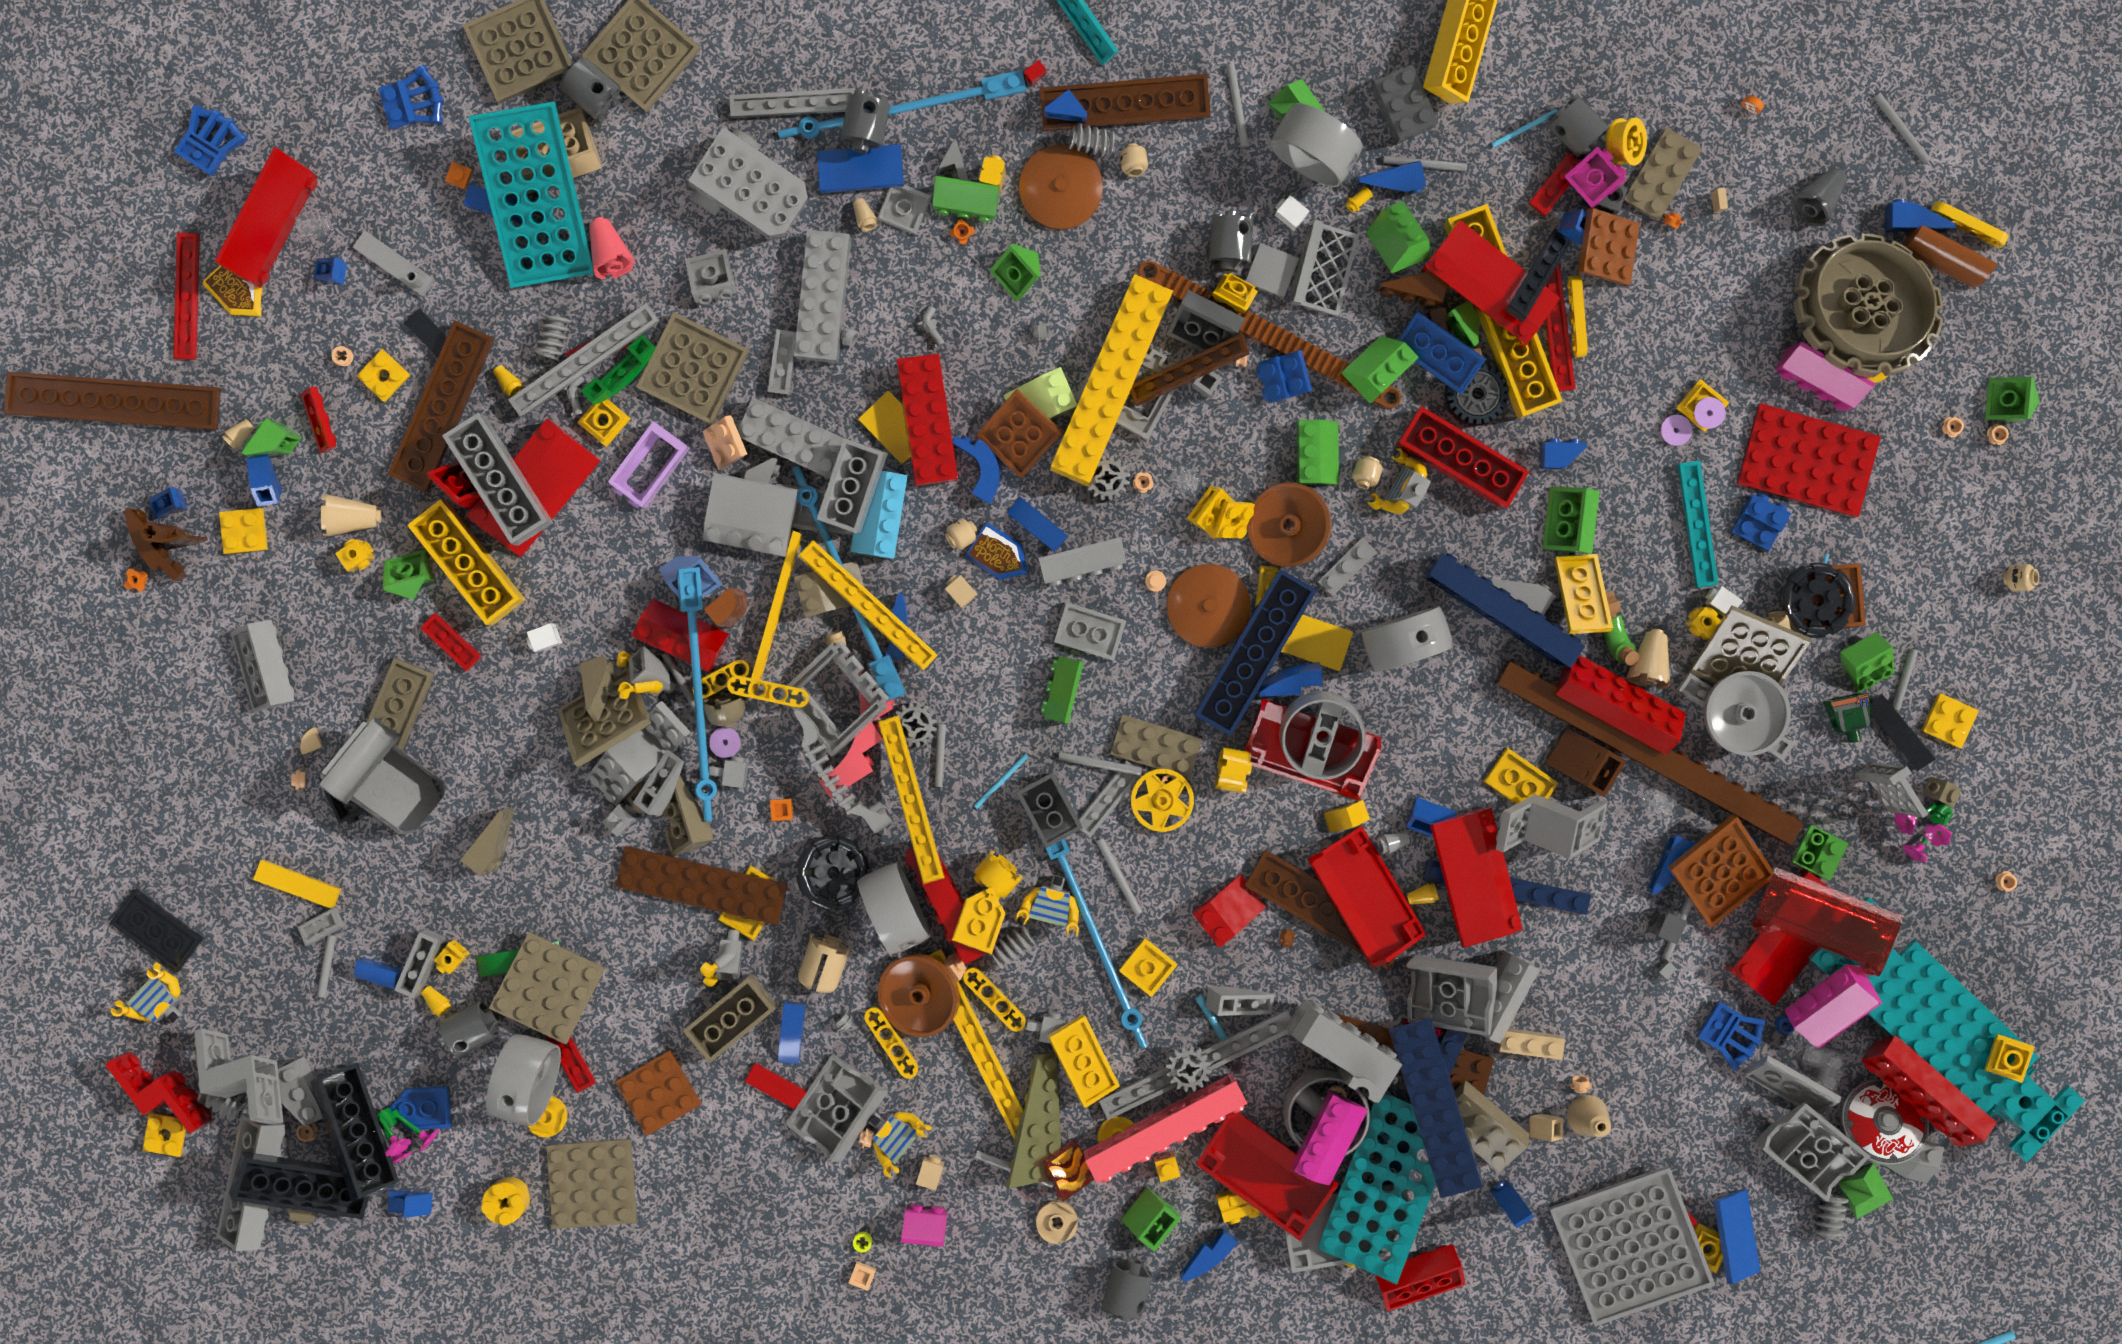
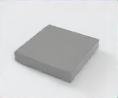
M907 185L891 187L884 199L877 220L916 235L932 196Z
M1260 243L1246 282L1256 288L1284 298L1299 258Z

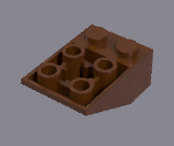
M1425 272L1383 282L1376 287V291H1380V295L1383 297L1392 298V295L1399 296L1400 301L1407 303L1418 301L1421 302L1420 306L1433 308V306L1443 302L1447 284L1432 272Z
M1566 728L1545 764L1594 794L1605 797L1627 761Z

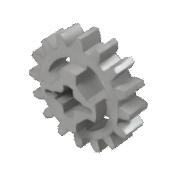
M1103 455L1102 461L1099 462L1097 467L1098 469L1102 466V471L1099 475L1093 476L1090 483L1091 486L1087 489L1088 492L1095 491L1094 498L1101 495V501L1105 497L1112 501L1113 495L1120 498L1119 492H1126L1123 486L1129 485L1130 482L1125 480V478L1129 477L1130 473L1124 472L1127 469V465L1120 466L1121 459L1115 462L1114 456L1107 460L1105 455ZM1109 465L1116 467L1119 472L1111 470ZM1105 473L1114 477L1110 479V483H1106L1105 480L1101 479ZM1121 480L1119 487L1113 491L1114 483ZM1095 484L1102 485L1106 492L1099 490Z
M910 702L909 708L902 705L903 712H895L900 717L902 726H905L909 732L908 736L905 735L908 747H911L913 743L920 747L921 741L925 744L928 743L927 737L934 738L931 732L937 731L933 724L938 721L937 719H932V716L935 714L934 712H927L929 709L928 705L921 708V702H918L917 707H914L913 702ZM914 710L912 717L909 719L903 718L907 712ZM921 713L925 714L929 724L924 723V721L921 718ZM917 719V723L924 727H917L915 730H912V726L905 722L909 723ZM921 730L927 731L923 737L916 739L918 732Z
M1182 1045V1051L1180 1052L1174 1049L1175 1056L1169 1055L1168 1058L1171 1063H1166V1067L1171 1069L1166 1072L1167 1076H1173L1170 1079V1083L1177 1082V1089L1184 1086L1185 1092L1188 1091L1189 1087L1196 1091V1085L1203 1088L1202 1081H1209L1206 1074L1212 1073L1211 1069L1207 1068V1066L1211 1065L1210 1060L1205 1061L1208 1057L1207 1054L1203 1053L1201 1055V1048L1198 1047L1195 1051L1193 1045H1190L1189 1049ZM1189 1055L1196 1056L1200 1060H1193ZM1182 1057L1180 1064L1175 1067L1178 1059ZM1187 1064H1190V1066L1192 1067L1191 1072H1187ZM1202 1071L1201 1075L1195 1079L1197 1073ZM1183 1076L1187 1078L1188 1081H1183L1178 1077Z

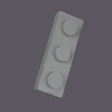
M776 329L768 393L788 396L790 394L795 360L796 332Z
M1362 537L1317 582L1331 596H1334L1377 551Z

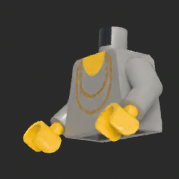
M727 930L726 940H720L718 958L713 961L714 964L711 966L705 962L700 968V973L705 976L703 983L708 987H713L718 980L739 982L743 946L742 942L739 941L740 932L738 930Z

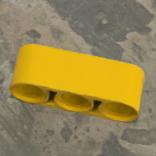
M737 660L702 678L701 682L708 686V693L703 695V699L709 698L728 688V680L733 676H740L736 673V667L739 664H743L746 668L745 673L741 676L748 677L751 673L750 664L744 660ZM722 673L727 677V682L724 685H720L717 681L718 676ZM737 679L736 682H732V685L740 682V680Z

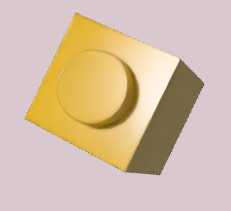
M1174 1151L1154 1156L1160 1182L1181 1177Z

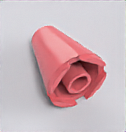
M603 217L595 218L589 225L592 264L595 276L600 279H606L605 276L612 275V278H616L630 272L633 269L632 264H635L634 257L610 221Z

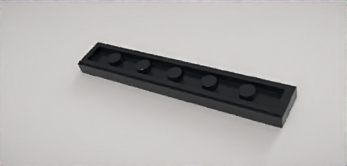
M1555 229L1551 232L1505 308L1506 312L1520 322L1526 319L1571 240Z

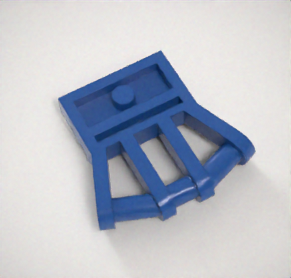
M423 64L417 67L415 72L405 80H398L396 83L378 88L390 129L393 130L417 122L443 124L441 112L444 100L439 94L438 89L440 87L438 82H435L428 73L426 65ZM420 77L426 82L425 86L408 90V87ZM430 92L432 98L416 104L412 103L411 97ZM433 106L432 116H420L415 113V111Z
M194 105L189 128L174 152L213 177L222 161L226 159L227 154L237 146L247 142L248 138L239 131L234 120L225 118L220 111L202 109L201 106ZM200 118H208L197 135ZM215 124H221L212 141L208 142L206 138ZM228 131H230L234 138L221 148H218Z
M1717 1001L1696 1036L1718 1049L1729 1066L1736 1071L1740 1064L1753 1057L1755 1054L1753 1051L1756 1046H1760L1762 1043L1763 1026L1766 1025L1767 1020L1741 1015L1722 1002ZM1740 1021L1755 1024L1753 1035L1738 1026ZM1734 1031L1750 1039L1746 1047L1730 1038ZM1729 1043L1742 1053L1732 1058L1725 1049V1045Z

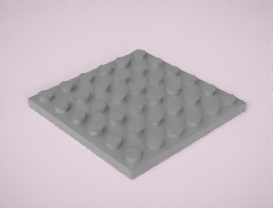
M1669 1166L1549 1207L1595 1326L1715 1285Z

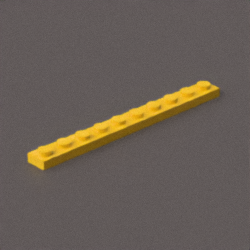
M942 948L927 955L935 958L942 964L947 959ZM957 981L960 1003L953 1020L1015 1140L1021 1113H1024V1109L959 981Z

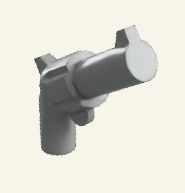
M928 306L918 326H922L926 334H930L936 343V349L945 342L936 330L937 320L932 319L936 309Z
M582 376L563 389L566 391L568 400L571 401L573 409L571 416L582 414L579 402L582 389L577 388L585 380Z

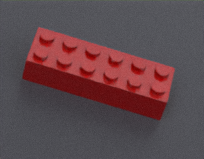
M939 353L899 358L896 360V369L914 487L957 481L958 475Z
M1422 406L1415 411L1395 444L1502 510L1509 507L1530 472Z
M1579 655L1571 668L1562 669L1556 691L1558 697L1665 755L1681 741L1686 713L1679 708L1668 704L1661 698L1646 692L1644 689L1635 686Z
M913 846L908 848L905 852L904 860L909 868L913 867L916 873L914 878L918 886L924 887L926 891L924 897L929 906L933 904L935 908L934 916L939 924L943 923L946 928L944 934L949 943H954V953L959 962L963 960L966 965L987 954L952 940L964 900L939 853L938 856L945 878L923 884Z
M1896 1035L1873 1042L1861 1059V1062L1866 1065L1870 1072L1876 1074L1887 1087L1897 1092L1903 1101L1916 1108V1112L1919 1115L1926 1117L1935 1129L1943 1132L1956 1146L1963 1147L1985 1142L1997 1123Z

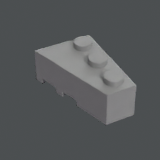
M303 1056L279 1068L278 1077L281 1103L304 1127L323 1118L311 1085V1081L315 1077L305 1057Z

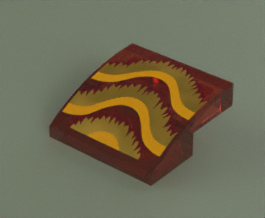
M1074 1140L1042 1162L1047 1180L1053 1182L1057 1198L1062 1202L1094 1180L1085 1161L1084 1154Z

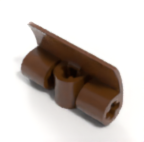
M152 522L145 523L140 529L141 537L148 542L187 546L203 543L208 539L207 537L187 535L178 526Z

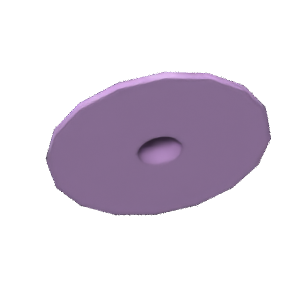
M1703 398L1695 406V420L1703 428H1716L1725 419V407L1716 398Z
M1682 415L1669 416L1661 426V435L1670 445H1683L1692 434L1691 423Z
M721 727L712 733L710 748L716 756L729 758L739 751L741 740L734 729H724Z

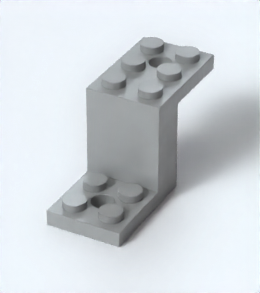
M662 701L649 713L651 724L609 748L588 775L592 784L598 787L604 793L606 799L615 806L625 799L636 784L653 772L666 750L674 753L690 734L687 727Z
M1534 794L1501 813L1500 830L1496 835V850L1505 852L1515 845L1527 841L1570 859L1600 841L1607 803L1598 801L1582 811H1577Z
M206 1029L194 1031L200 1093L229 1098L246 1092L250 1121L272 1125L283 1123L277 1061L253 1055L231 1061L227 1034Z

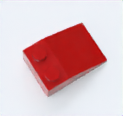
M458 460L431 470L426 474L457 505L472 509L481 498Z
M1242 874L1238 875L1192 911L1194 917L1219 948L1238 934L1267 907L1256 892L1244 886L1246 880Z

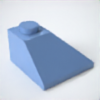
M699 556L675 557L659 568L665 583L678 597L677 569L700 567L702 598L722 585L720 580Z

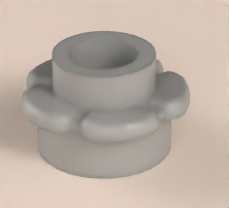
M1039 321L1038 325L1034 326V337L1039 342L1049 338V324L1042 323V321Z
M854 327L844 329L840 337L842 344L853 347L859 338V332L855 331Z
M843 1013L840 1016L842 1018H838L833 1024L837 1028V1032L840 1030L845 1032L853 1024L851 1022L852 1016Z

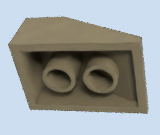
M857 561L843 564L844 569L864 586ZM815 571L794 577L805 618L851 606Z
M512 808L500 810L460 859L461 862L479 876L490 874L492 871L496 872L503 863L500 860L503 858L514 812Z

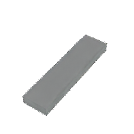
M1127 760L1124 762V764L1133 766ZM1117 771L1080 816L1079 821L1083 827L1080 831L1091 838L1140 776Z

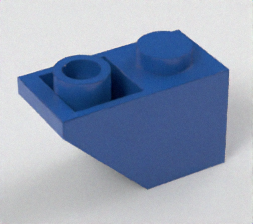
M1556 438L1547 439V442L1540 444V469L1561 470L1566 468L1587 448V443H1580V439H1568L1567 442H1559V439Z
M269 454L247 457L250 489L256 505L263 506L279 503L282 490Z

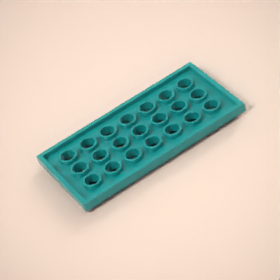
M556 102L468 116L510 287L514 288L594 274L592 256ZM535 121H541L544 124L545 129L542 133H536L533 130V123ZM514 124H518L523 128L522 136L516 137L512 134L511 128ZM492 128H497L501 131L502 137L500 140L496 141L490 137V130ZM542 142L548 144L550 148L547 155H542L538 151V145ZM519 146L527 148V158L522 159L518 157L516 150ZM497 150L505 151L507 154L505 162L497 161L495 158ZM546 164L552 165L555 169V173L551 177L543 173V167ZM524 168H529L533 171L534 176L532 180H526L522 177V170ZM502 172H509L512 175V182L510 184H505L501 181L500 176ZM556 186L560 190L559 197L552 198L548 194V188ZM533 189L537 191L539 195L537 201L532 202L527 198L528 190ZM508 193L516 195V205H509L506 202V195ZM560 207L564 210L565 216L563 219L554 217V208ZM540 211L544 216L543 222L536 223L532 219V213ZM513 215H519L522 218L523 223L521 226L516 227L511 223ZM560 229H567L569 231L570 238L568 240H561L559 238L558 231ZM544 232L548 235L549 241L547 244H541L537 240L538 233ZM518 236H524L527 239V247L521 248L517 245L516 239ZM565 250L574 252L575 259L573 261H566L564 259L563 252ZM548 253L553 256L554 263L552 265H546L542 261L544 254ZM522 258H530L533 261L532 268H524L521 264Z
M1385 1092L1380 1102H1374L1369 1115L1368 1131L1361 1144L1355 1150L1318 1249L1397 1284L1436 1182L1429 1160L1424 1162L1419 1160L1417 1156L1419 1150L1426 1149L1412 1104ZM1393 1112L1396 1114L1397 1122L1395 1124L1387 1123L1385 1119L1387 1113ZM1408 1121H1414L1417 1124V1131L1409 1133L1405 1128V1124ZM1386 1132L1389 1135L1390 1140L1387 1144L1379 1142V1133ZM1400 1141L1408 1142L1410 1146L1408 1152L1402 1153L1398 1150V1143ZM1372 1152L1381 1154L1382 1161L1379 1164L1371 1161L1370 1155ZM1396 1160L1401 1163L1402 1169L1400 1172L1396 1173L1390 1169L1392 1161ZM1417 1169L1421 1172L1422 1178L1420 1181H1413L1410 1178L1411 1170ZM1369 1171L1374 1175L1372 1183L1364 1182L1362 1178L1364 1172ZM1389 1180L1394 1184L1392 1192L1383 1190L1382 1183ZM1403 1190H1412L1414 1199L1411 1201L1404 1200L1402 1197ZM1358 1191L1364 1192L1367 1197L1366 1202L1358 1203L1355 1200V1193ZM1377 1200H1382L1386 1203V1210L1384 1212H1378L1375 1209L1374 1204ZM1397 1209L1404 1210L1406 1212V1219L1403 1221L1397 1220L1394 1212ZM1355 1211L1359 1216L1358 1222L1351 1223L1347 1219L1348 1212ZM1369 1220H1375L1378 1223L1379 1228L1377 1231L1371 1232L1368 1230L1367 1222ZM1389 1229H1395L1398 1232L1399 1237L1397 1240L1391 1241L1388 1239L1387 1231ZM1340 1232H1349L1351 1235L1350 1242H1342L1339 1237ZM1361 1240L1370 1242L1371 1249L1364 1252L1360 1249L1359 1242ZM1381 1249L1389 1250L1391 1253L1389 1260L1384 1261L1379 1257Z

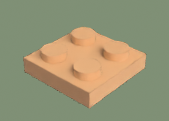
M731 415L723 417L702 431L718 470L727 468L747 455Z

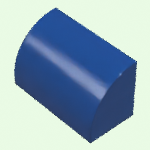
M1416 797L1407 819L1406 828L1433 837L1430 825L1455 816L1456 811Z
M364 957L356 961L354 976L364 981L395 989L403 969Z

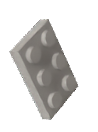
M1066 602L1054 642L1114 661L1126 621Z

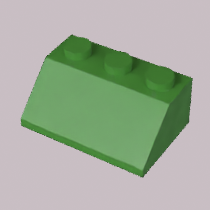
M935 176L933 209L937 210V214L948 216L949 213L958 214L957 217L962 219H970V216L978 217L979 221L986 223L996 220L1000 197L999 186Z
M1404 201L1384 208L1366 232L1391 274L1431 258L1429 239Z
M1380 336L1341 373L1371 403L1419 357L1405 342Z
M1298 420L1296 422L1297 483L1302 485H1339L1338 422Z
M1550 487L1542 549L1592 554L1600 491L1589 488Z
M1061 656L1058 657V660H1053L1051 671L1055 672L1053 680L1048 681L1046 692H1050L1048 701H1043L1041 712L1045 713V718L1069 724L1084 662Z

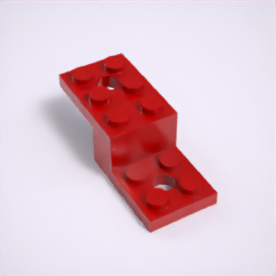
M130 1052L116 1057L105 1064L143 1116L166 1103L189 1134L213 1120L209 1108L198 1103V1094L193 1089H189L185 1084V1077L181 1073L176 1072V1070L153 1081L152 1075L148 1071H144L139 1065V1058Z

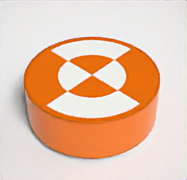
M1752 95L1745 96L1741 103L1742 107L1753 114H1760L1764 107V103Z

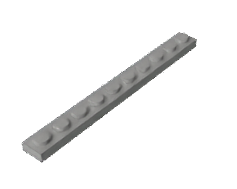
M1286 1009L1202 1049L1200 1054H1207L1208 1057L1205 1061L1210 1060L1211 1065L1207 1066V1068L1213 1070L1288 1034L1289 1031L1286 1027L1292 1018ZM1189 1056L1193 1060H1200L1196 1056ZM1181 1060L1176 1062L1175 1067L1180 1064ZM1187 1064L1186 1070L1187 1072H1191L1192 1067L1190 1066V1064ZM1165 1067L1099 1099L1107 1119L1109 1120L1176 1088L1177 1082L1170 1083V1079L1173 1076H1167L1166 1074L1171 1069ZM1199 1071L1196 1077H1199L1202 1071ZM1183 1076L1178 1077L1183 1081H1188V1079Z

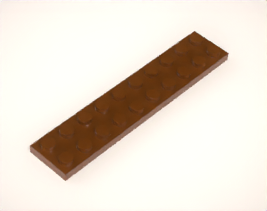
M7 371L4 414L218 430L221 388Z

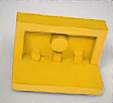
M1211 485L1189 514L1187 520L1215 539L1216 537L1213 536L1215 532L1214 527L1223 503L1235 501L1222 488H1215Z

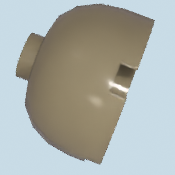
M721 694L713 695L704 700V714L709 722L716 726H723L724 729L734 727L735 723L744 716V696L733 694V696L721 697Z

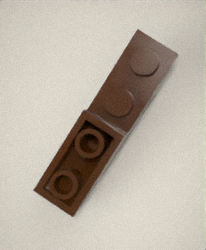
M127 507L124 510L127 527L132 541L145 563L152 571L161 572L164 570L173 581H182L186 578L187 575L183 571L185 569L184 566L169 557L170 552L163 545L159 546L160 543L145 541L141 537L140 529L145 523H149L146 520L148 516L139 508Z

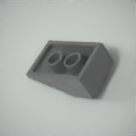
M1054 772L1016 792L1045 848L1083 829Z

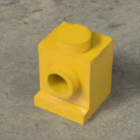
M453 940L434 959L437 963L436 968L443 974L446 972L451 974L470 953L456 940ZM446 956L451 957V963L446 960Z

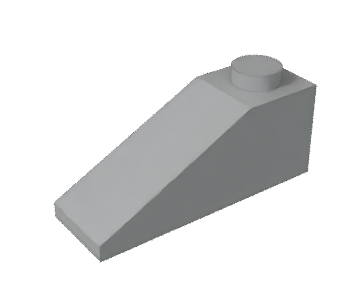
M1490 579L1493 582L1492 586L1497 589L1500 587L1511 594L1509 597L1515 601L1519 599L1528 605L1527 609L1532 612L1538 611L1544 615L1556 597L1552 593L1553 589L1543 583L1539 585Z
M666 750L633 803L649 815L661 816L672 799L684 761L670 750Z
M1228 986L1208 987L1205 1007L1217 1016L1272 1014L1275 994Z

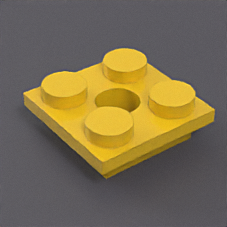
M1225 273L1212 296L1216 301L1233 307L1236 312L1245 314L1258 291L1255 290V286L1232 273H1229V275Z
M381 349L356 376L383 402H386L411 375L384 349ZM387 370L389 378L382 382L379 375L382 371Z
M1699 379L1676 409L1703 432H1706L1708 428H1703L1695 420L1694 410L1697 403L1703 398L1712 397L1721 401L1726 408L1729 402L1703 380Z
M607 399L599 404H592L577 423L605 447H608L631 418ZM601 415H607L609 418L605 426H600L598 422Z
M1230 501L1223 503L1214 527L1215 532L1213 536L1216 538L1243 539L1247 533L1248 522L1254 514L1255 504Z
M1996 1033L1984 1070L2023 1083L2035 1046ZM2010 1054H2014V1062L2008 1064L2007 1057Z
M149 1113L142 1151L181 1157L186 1133L185 1127L177 1117ZM163 1129H167L170 1132L169 1140L163 1138Z
M1697 1223L1694 1231L1702 1252L1705 1245L1712 1244V1250L1709 1253L1703 1252L1710 1271L1717 1273L1723 1260L1719 1232Z

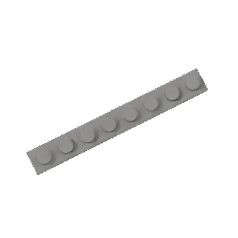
M645 303L508 399L519 416L523 418L660 322L650 306Z

